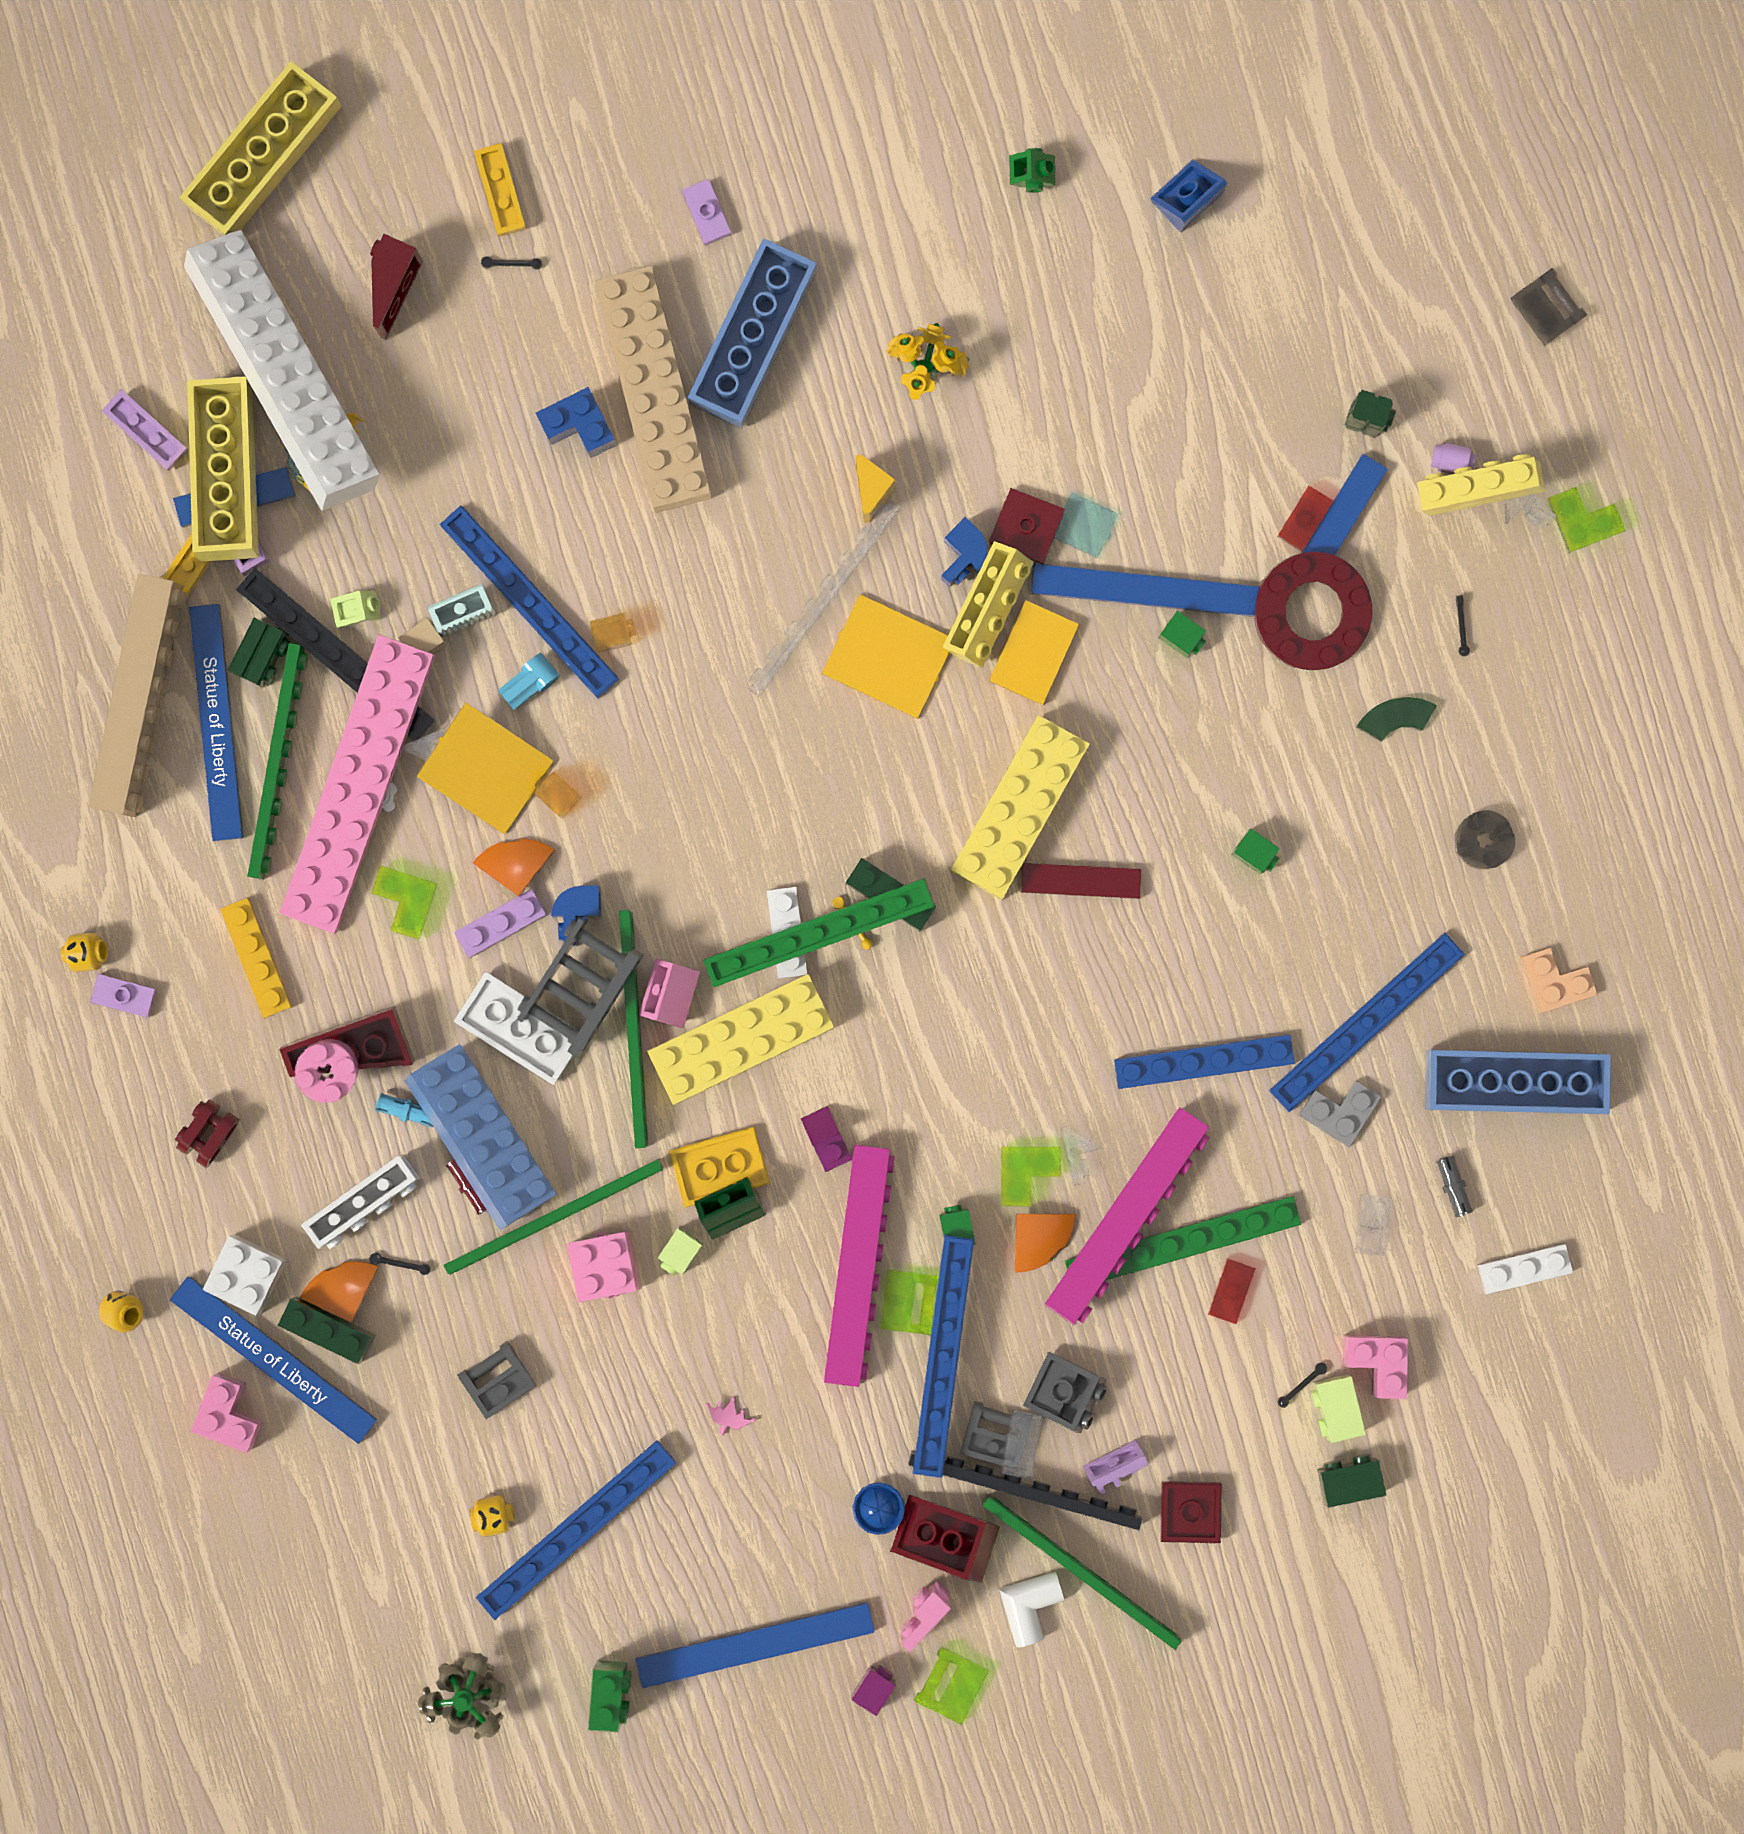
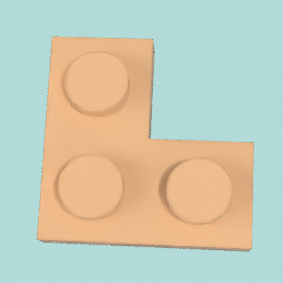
M1551 948L1521 957L1539 1013L1597 995L1589 968L1584 967L1560 975Z

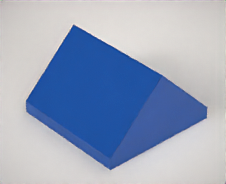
M1192 159L1155 193L1150 200L1181 233L1224 193L1227 182Z

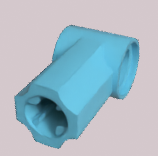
M542 653L531 658L521 668L522 671L498 690L514 711L538 691L542 692L560 677L559 673Z

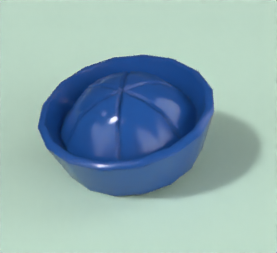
M881 1482L872 1483L862 1488L856 1495L853 1504V1514L858 1525L867 1533L875 1535L888 1534L896 1529L903 1520L905 1512L904 1500L899 1491L891 1485Z

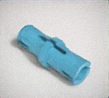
M380 1093L375 1111L400 1118V1121L403 1122L412 1121L433 1128L421 1106L413 1103L412 1099L407 1098L403 1100Z

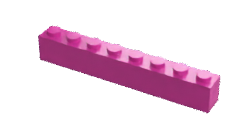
M1178 1108L1045 1302V1307L1073 1326L1078 1321L1082 1324L1093 1310L1088 1306L1095 1296L1099 1299L1102 1297L1110 1285L1106 1282L1110 1273L1114 1272L1117 1274L1125 1263L1126 1259L1122 1256L1127 1248L1130 1247L1134 1250L1141 1240L1143 1234L1139 1231L1146 1222L1151 1225L1160 1211L1156 1208L1157 1204L1162 1198L1166 1201L1169 1199L1177 1187L1173 1184L1177 1175L1181 1174L1184 1176L1193 1163L1189 1158L1196 1149L1201 1152L1210 1137L1206 1135L1209 1129L1207 1125L1182 1108Z
M854 1145L824 1383L859 1387L860 1380L866 1381L868 1363L863 1362L864 1350L870 1351L872 1333H866L868 1321H874L876 1304L870 1303L872 1291L878 1292L880 1274L874 1273L875 1262L882 1261L884 1244H878L879 1232L885 1233L887 1215L882 1214L883 1202L889 1203L891 1185H885L887 1173H893L895 1156L889 1155L890 1149Z

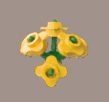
M928 323L927 329L918 327L917 330L923 331L922 336L913 337L909 333L898 334L888 343L889 348L886 352L890 357H894L897 361L910 362L914 367L913 371L904 373L901 376V383L906 385L909 390V397L913 400L920 399L921 395L925 392L934 391L936 383L933 380L934 373H947L950 371L952 376L960 374L961 377H964L966 369L969 368V358L964 351L960 352L958 347L945 345V338L951 339L952 336L944 334L945 328L941 327L939 323ZM927 342L928 347L925 358L917 361V358L922 353L921 345Z

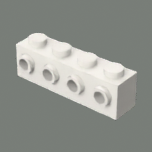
M398 1155L305 1221L301 1226L318 1249L327 1246L330 1250L344 1240L342 1234L351 1228L355 1232L368 1223L366 1217L376 1211L379 1215L393 1205L390 1200L400 1194L403 1198L417 1188L415 1182L420 1177L406 1157Z

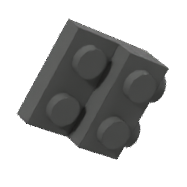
M1048 1352L1023 1406L1074 1432L1081 1433L1083 1429H1089L1094 1420V1414L1091 1411L1095 1403H1100L1106 1395L1107 1387L1104 1386L1106 1379L1054 1353Z

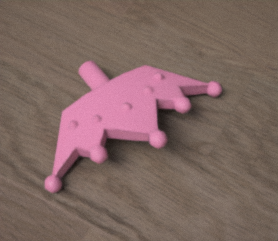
M732 1397L731 1401L723 1409L721 1402H718L715 1408L711 1407L709 1403L706 1404L713 1422L722 1425L719 1431L722 1435L725 1434L727 1426L739 1430L747 1424L756 1421L755 1418H744V1409L736 1413L735 1397Z

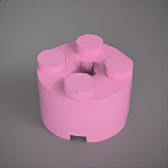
M325 1039L311 1044L301 1054L295 1068L296 1083L301 1091L310 1099L323 1103L335 1102L343 1098L354 1086L359 1073L358 1062L352 1049L347 1044L336 1039ZM329 1064L332 1066L331 1072L334 1075L330 1074L328 1077L322 1075L323 1070L320 1067L324 1068Z

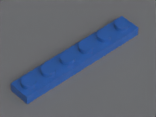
M1291 1035L1114 1060L1118 1089L1295 1064Z

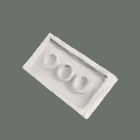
M485 971L453 1022L547 1082L555 1085L573 1057L572 1054L567 1052L571 1046L567 1042L568 1038L532 1015L524 1022L518 1021L517 1018L521 1012L517 1008L525 996Z

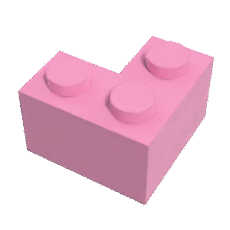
M1344 1335L1343 1365L1351 1368H1373L1372 1395L1376 1398L1407 1399L1408 1339L1403 1336Z
M221 1373L212 1375L191 1432L246 1453L251 1451L263 1421L236 1411L246 1383Z

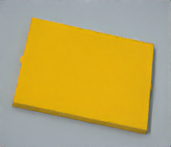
M859 594L843 630L838 634L839 638L822 674L918 719L935 682L939 680L938 675L949 654L943 648L948 635Z
M465 702L444 735L439 738L438 744L416 777L503 834H506L527 800L531 799V794L553 763V760Z

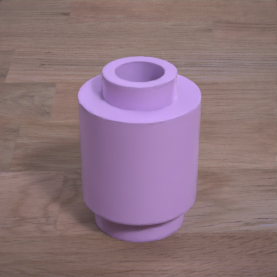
M1445 442L1443 445L1436 444L1431 467L1438 468V472L1454 474L1455 469L1462 467H1472L1473 470L1476 455L1471 454L1472 448Z

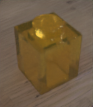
M624 613L589 621L598 653L633 645L631 637L636 636L633 620H627Z
M554 771L550 775L545 773L534 785L537 788L534 794L561 819L582 798Z

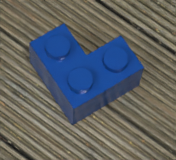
M589 387L536 412L551 445L578 432L590 458L617 446Z

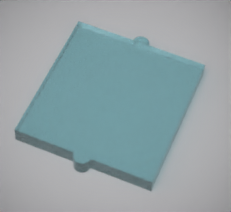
M1071 492L1064 507L1066 511L1055 539L1098 558L1106 539L1111 537L1109 532L1118 514Z

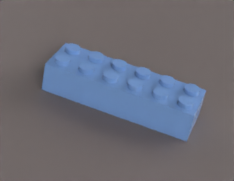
M763 238L688 395L690 405L743 429L817 273L816 262Z
M461 1044L414 1071L404 1080L500 1231L556 1195L554 1189Z
M1426 1050L1425 1110L1610 1114L1611 1054Z

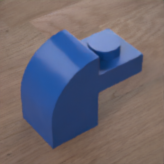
M964 517L944 538V543L959 556L941 575V580L948 587L954 582L957 585L962 583L970 574L967 570L969 566L978 574L987 555V545L983 534Z
M575 886L565 890L558 896L553 905L551 916L554 918L563 917V923H558L559 940H564L565 942L567 936L564 935V932L573 919L578 921V917L601 916L600 886ZM578 940L575 941L572 947L578 946Z

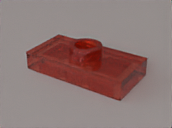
M1308 485L1277 537L1302 552L1334 500Z
M1226 1258L1207 1314L1237 1324L1256 1268Z

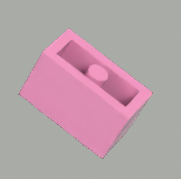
M655 959L639 1016L683 1028L689 1014V1007L697 987L700 971Z

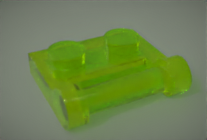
M887 1269L880 1329L931 1335L935 1291L939 1275ZM916 1282L924 1283L920 1324L911 1323Z
M941 1646L937 1653L939 1658L922 1691L917 1693L914 1701L962 1725L989 1670ZM949 1662L957 1665L940 1700L937 1701L932 1696Z

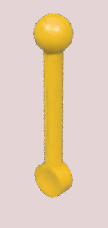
M835 897L833 899V906L837 909L845 907L843 898ZM863 933L858 934L862 941V948L866 950L871 949L873 946L872 940L866 938Z

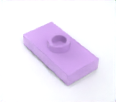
M709 179L682 190L704 246L732 235Z
M97 974L90 1003L149 1018L157 989Z

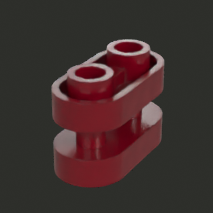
M211 1099L206 1103L203 1101L199 1102L192 1112L193 1121L189 1127L184 1126L175 1138V1141L178 1142L176 1149L185 1155H188L193 1149L197 1151L199 1155L196 1162L204 1168H208L240 1121L239 1118L230 1112L224 1118L218 1116L217 1113L220 1105ZM209 1125H212L216 1129L207 1143L201 1140V1137Z

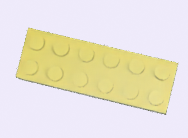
M290 61L179 198L185 206L223 236L242 229L342 107L338 98L294 62Z
M246 377L187 380L193 553L200 562L259 558L253 388Z
M1038 715L950 872L1002 901L1090 743Z
M809 974L647 1052L672 1105H676L833 1029L834 1025Z

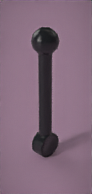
M486 256L481 259V265L485 269H490L492 266H527L537 270L542 267V261L539 258H534L532 261L492 260Z
M1457 595L1456 606L1461 642L1459 654L1465 657L1469 655L1470 648L1466 643L1464 601L1462 595Z
M373 1253L369 1257L370 1262L374 1265L384 1263L416 1270L422 1275L430 1273V1266L428 1264L416 1265L384 1258L379 1253Z
M1324 1363L1316 1364L1315 1370L1286 1396L1279 1397L1277 1401L1278 1406L1286 1408L1289 1405V1400L1315 1377L1327 1372V1366Z

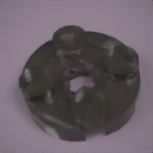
M1484 810L1470 814L1460 822L1455 832L1454 841L1457 855L1461 857L1464 863L1475 869L1487 870L1498 867L1510 858L1515 848V835L1510 823L1503 815L1494 811ZM1487 832L1490 834L1489 839L1493 842L1491 846L1486 845L1482 848L1477 837Z

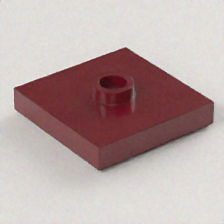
M1010 488L989 539V544L993 545L994 541L1017 549L1032 561L1044 564L1066 510L1060 506Z
M1161 1481L1160 1541L1221 1544L1222 1483Z

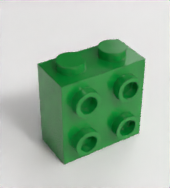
M597 1660L592 1673L588 1730L619 1732L621 1725L626 1724L629 1716L630 1701H625L624 1696L629 1692L632 1671L626 1670L627 1662Z

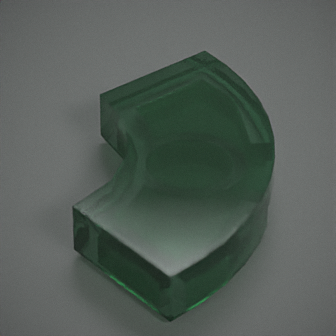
M1413 697L1392 699L1377 705L1367 712L1358 722L1356 728L1380 742L1390 732L1398 728H1412L1423 731L1437 705L1427 700Z

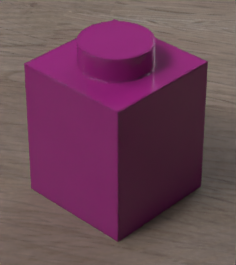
M870 1665L852 1693L851 1700L877 1716L896 1686V1681L892 1679L894 1674L881 1665L877 1669Z

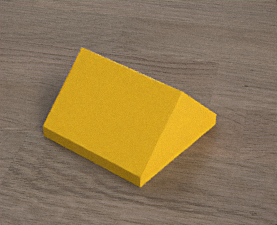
M855 455L864 523H867L873 519L895 490V479L863 455Z

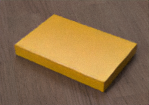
M1025 600L989 682L1043 706L1079 624Z
M755 1126L669 1150L684 1208L695 1205L694 1201L728 1185L735 1184L746 1177L750 1179L755 1188L771 1184Z

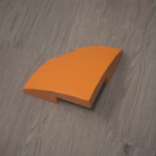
M519 839V841L506 843L502 841L483 851L474 860L473 864L520 897L534 876L546 864L555 849L531 839Z
M1016 1213L1015 1273L1038 1269L1049 1263L1050 1259L1060 1249H1064L1073 1231L1075 1214Z
M351 1261L341 1263V1266L328 1271L325 1269L308 1283L300 1298L353 1322L379 1266L367 1262Z

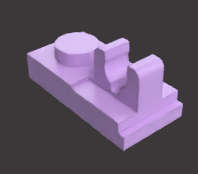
M1134 1440L1084 1465L1083 1468L1092 1486H1096L1099 1493L1103 1495L1106 1493L1104 1485L1113 1481L1115 1486L1119 1487L1121 1485L1120 1477L1123 1478L1131 1473H1135L1149 1464L1138 1442Z

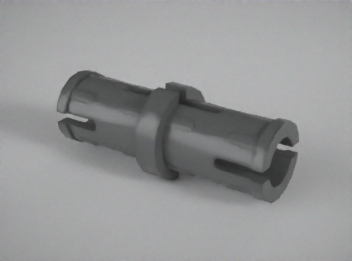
M1452 1155L1437 1160L1436 1164L1439 1167L1445 1185L1442 1187L1443 1191L1448 1193L1455 1218L1464 1216L1466 1213H1472L1473 1209L1464 1188L1467 1186L1466 1182L1461 1180L1454 1160L1455 1157Z

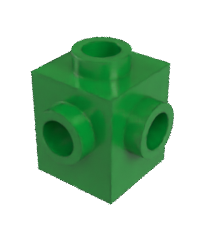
M1029 148L1024 152L1009 155L1010 185L1026 188L1028 193H1040L1044 191V187L1055 185L1056 167L1054 155L1043 153L1041 148Z

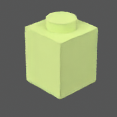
M678 1227L658 1256V1259L662 1261L660 1267L674 1276L677 1272L682 1275L703 1243Z

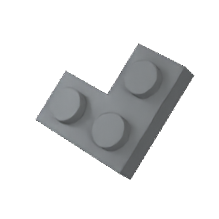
M1354 1081L1340 1105L1314 1090L1300 1111L1299 1116L1347 1147H1350L1381 1097L1357 1081Z

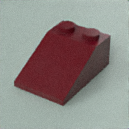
M383 234L381 240L377 239L370 252V256H372L373 327L382 339L387 340L423 260L415 247L387 234Z
M909 1494L903 1520L899 1524L890 1552L967 1581L982 1583L1000 1526Z

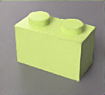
M1346 1374L1313 1382L1315 1390L1310 1392L1314 1407L1320 1408L1322 1419L1318 1420V1426L1321 1436H1327V1440L1330 1443L1366 1435L1352 1376Z

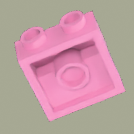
M938 1581L928 1589L923 1586L912 1598L914 1600L912 1605L913 1615L917 1618L910 1617L901 1627V1645L909 1653L951 1609L950 1593Z

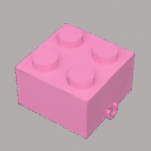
M631 1230L607 1234L606 1232L594 1234L595 1237L567 1243L578 1302L603 1297H617L619 1294L637 1291L642 1288Z

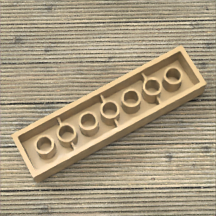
M652 266L594 280L655 513L712 499Z
M143 574L137 575L88 808L135 817L136 812H140L142 809L144 796L140 794L142 784L147 782L150 773V766H147L149 754H153L156 745V737H153L154 727L159 725L162 717V708H159L161 696L166 695L168 689V679H165L167 667L171 668L174 661L175 652L171 650L173 638L177 639L181 627V622L177 621L179 610L184 609L187 599V593L182 592L184 586L172 580Z

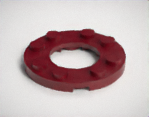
M1324 552L1300 553L1282 560L1264 577L1257 591L1254 621L1262 643L1279 661L1298 669L1323 670L1343 663L1361 647L1371 626L1372 601L1364 579L1348 562ZM1307 582H1319L1329 586L1337 594L1341 602L1342 614L1338 627L1331 635L1321 640H1307L1299 637L1290 628L1286 619V604L1289 596L1297 587Z

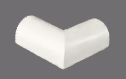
M1056 1571L999 1588L1016 1647H1024L1044 1640L1036 1609L1064 1601Z

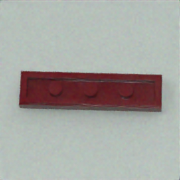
M1023 863L1021 893L1140 899L1141 869Z

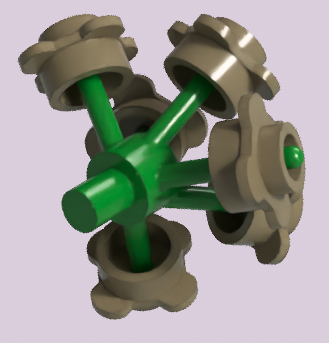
M471 1653L470 1657L461 1655L460 1659L465 1661V1663L459 1662L456 1665L442 1663L438 1667L440 1677L436 1685L440 1690L455 1692V1695L451 1699L443 1700L440 1692H431L429 1687H424L422 1689L423 1696L418 1699L420 1714L425 1715L429 1723L435 1721V1716L442 1714V1717L447 1719L449 1731L452 1734H459L462 1729L473 1727L477 1731L474 1734L476 1740L484 1736L487 1738L494 1736L500 1729L499 1722L503 1719V1714L499 1712L494 1715L491 1710L480 1713L473 1704L478 1699L481 1703L488 1704L490 1708H495L499 1705L498 1700L501 1695L506 1693V1686L504 1683L496 1680L492 1672H487V1670L494 1671L495 1667L487 1664L488 1658L483 1656L482 1653ZM465 1672L470 1674L467 1683L464 1675ZM475 1677H482L483 1680L477 1683L475 1693H473L471 1688Z

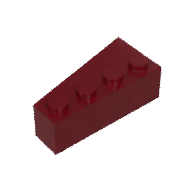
M395 1006L293 1041L279 1049L289 1077H295L297 1061L306 1048L317 1041L325 1039H336L347 1044L356 1056L359 1070L400 1065L406 1066L413 1065L415 1062ZM327 1064L324 1068H320L323 1070V1074L331 1072L332 1066Z

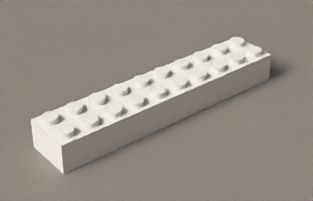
M241 229L188 248L184 268L321 511L374 491L379 477L375 465Z

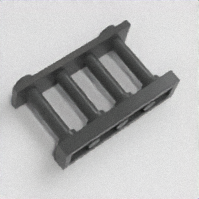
M585 917L579 918L578 921L574 919L571 921L564 932L567 939L531 997L526 995L517 1008L521 1012L517 1018L518 1021L524 1022L532 1015L568 1038L567 1042L571 1046L567 1052L576 1058L583 1054L644 956L636 949L630 950L628 954L625 952L621 954L584 930L588 919ZM576 940H579L615 963L614 967L618 970L612 979L610 977H602L568 955ZM561 965L599 988L598 992L602 996L597 1004L594 1002L588 1003L552 980ZM545 990L584 1014L583 1017L587 1020L581 1029L578 1027L574 1029L537 1005Z

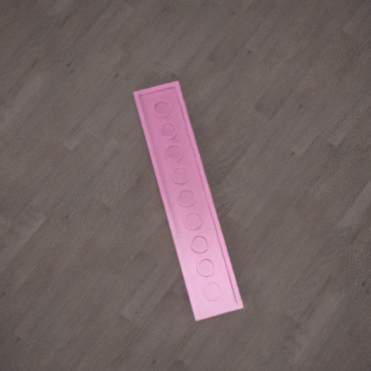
M378 634L280 914L337 934L436 655Z

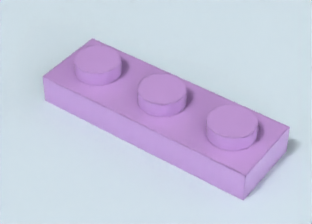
M122 389L102 410L104 414L168 471L188 451L181 442Z
M531 889L454 933L468 958H471L547 916L535 892Z

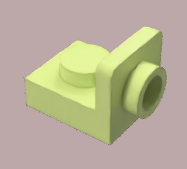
M359 590L331 599L337 628L381 619V604L375 591Z

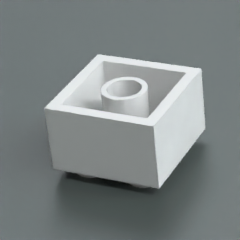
M235 1234L230 1235L202 1290L255 1316L260 1315L288 1260Z

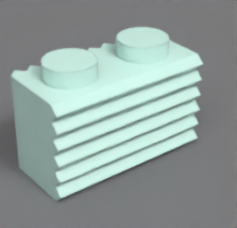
M482 584L427 607L437 631L444 637L447 633L456 632L457 629L462 630L463 626L473 625V622L478 623L479 619L489 618L490 614L495 615L494 607Z

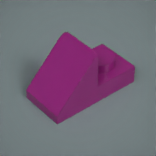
M828 1106L801 1118L825 1172L853 1160Z

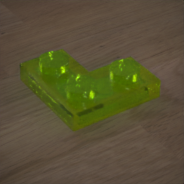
M1577 487L1547 499L1568 553L1626 531L1615 504L1587 514Z
M380 865L371 894L399 902L390 931L420 940L438 884Z
M1001 1147V1206H1031V1177H1061V1147Z

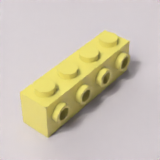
M1523 454L1513 457L1512 462L1501 464V461H1490L1484 463V468L1472 470V467H1462L1455 469L1452 475L1443 476L1442 473L1427 475L1424 481L1417 482L1422 511L1428 516L1545 492L1541 463L1535 457H1530V454Z
M994 541L943 648L960 660L983 668L999 633L1004 627L1005 620L1012 606L1017 601V596L1025 579L1030 574V569L1034 562L1017 549Z

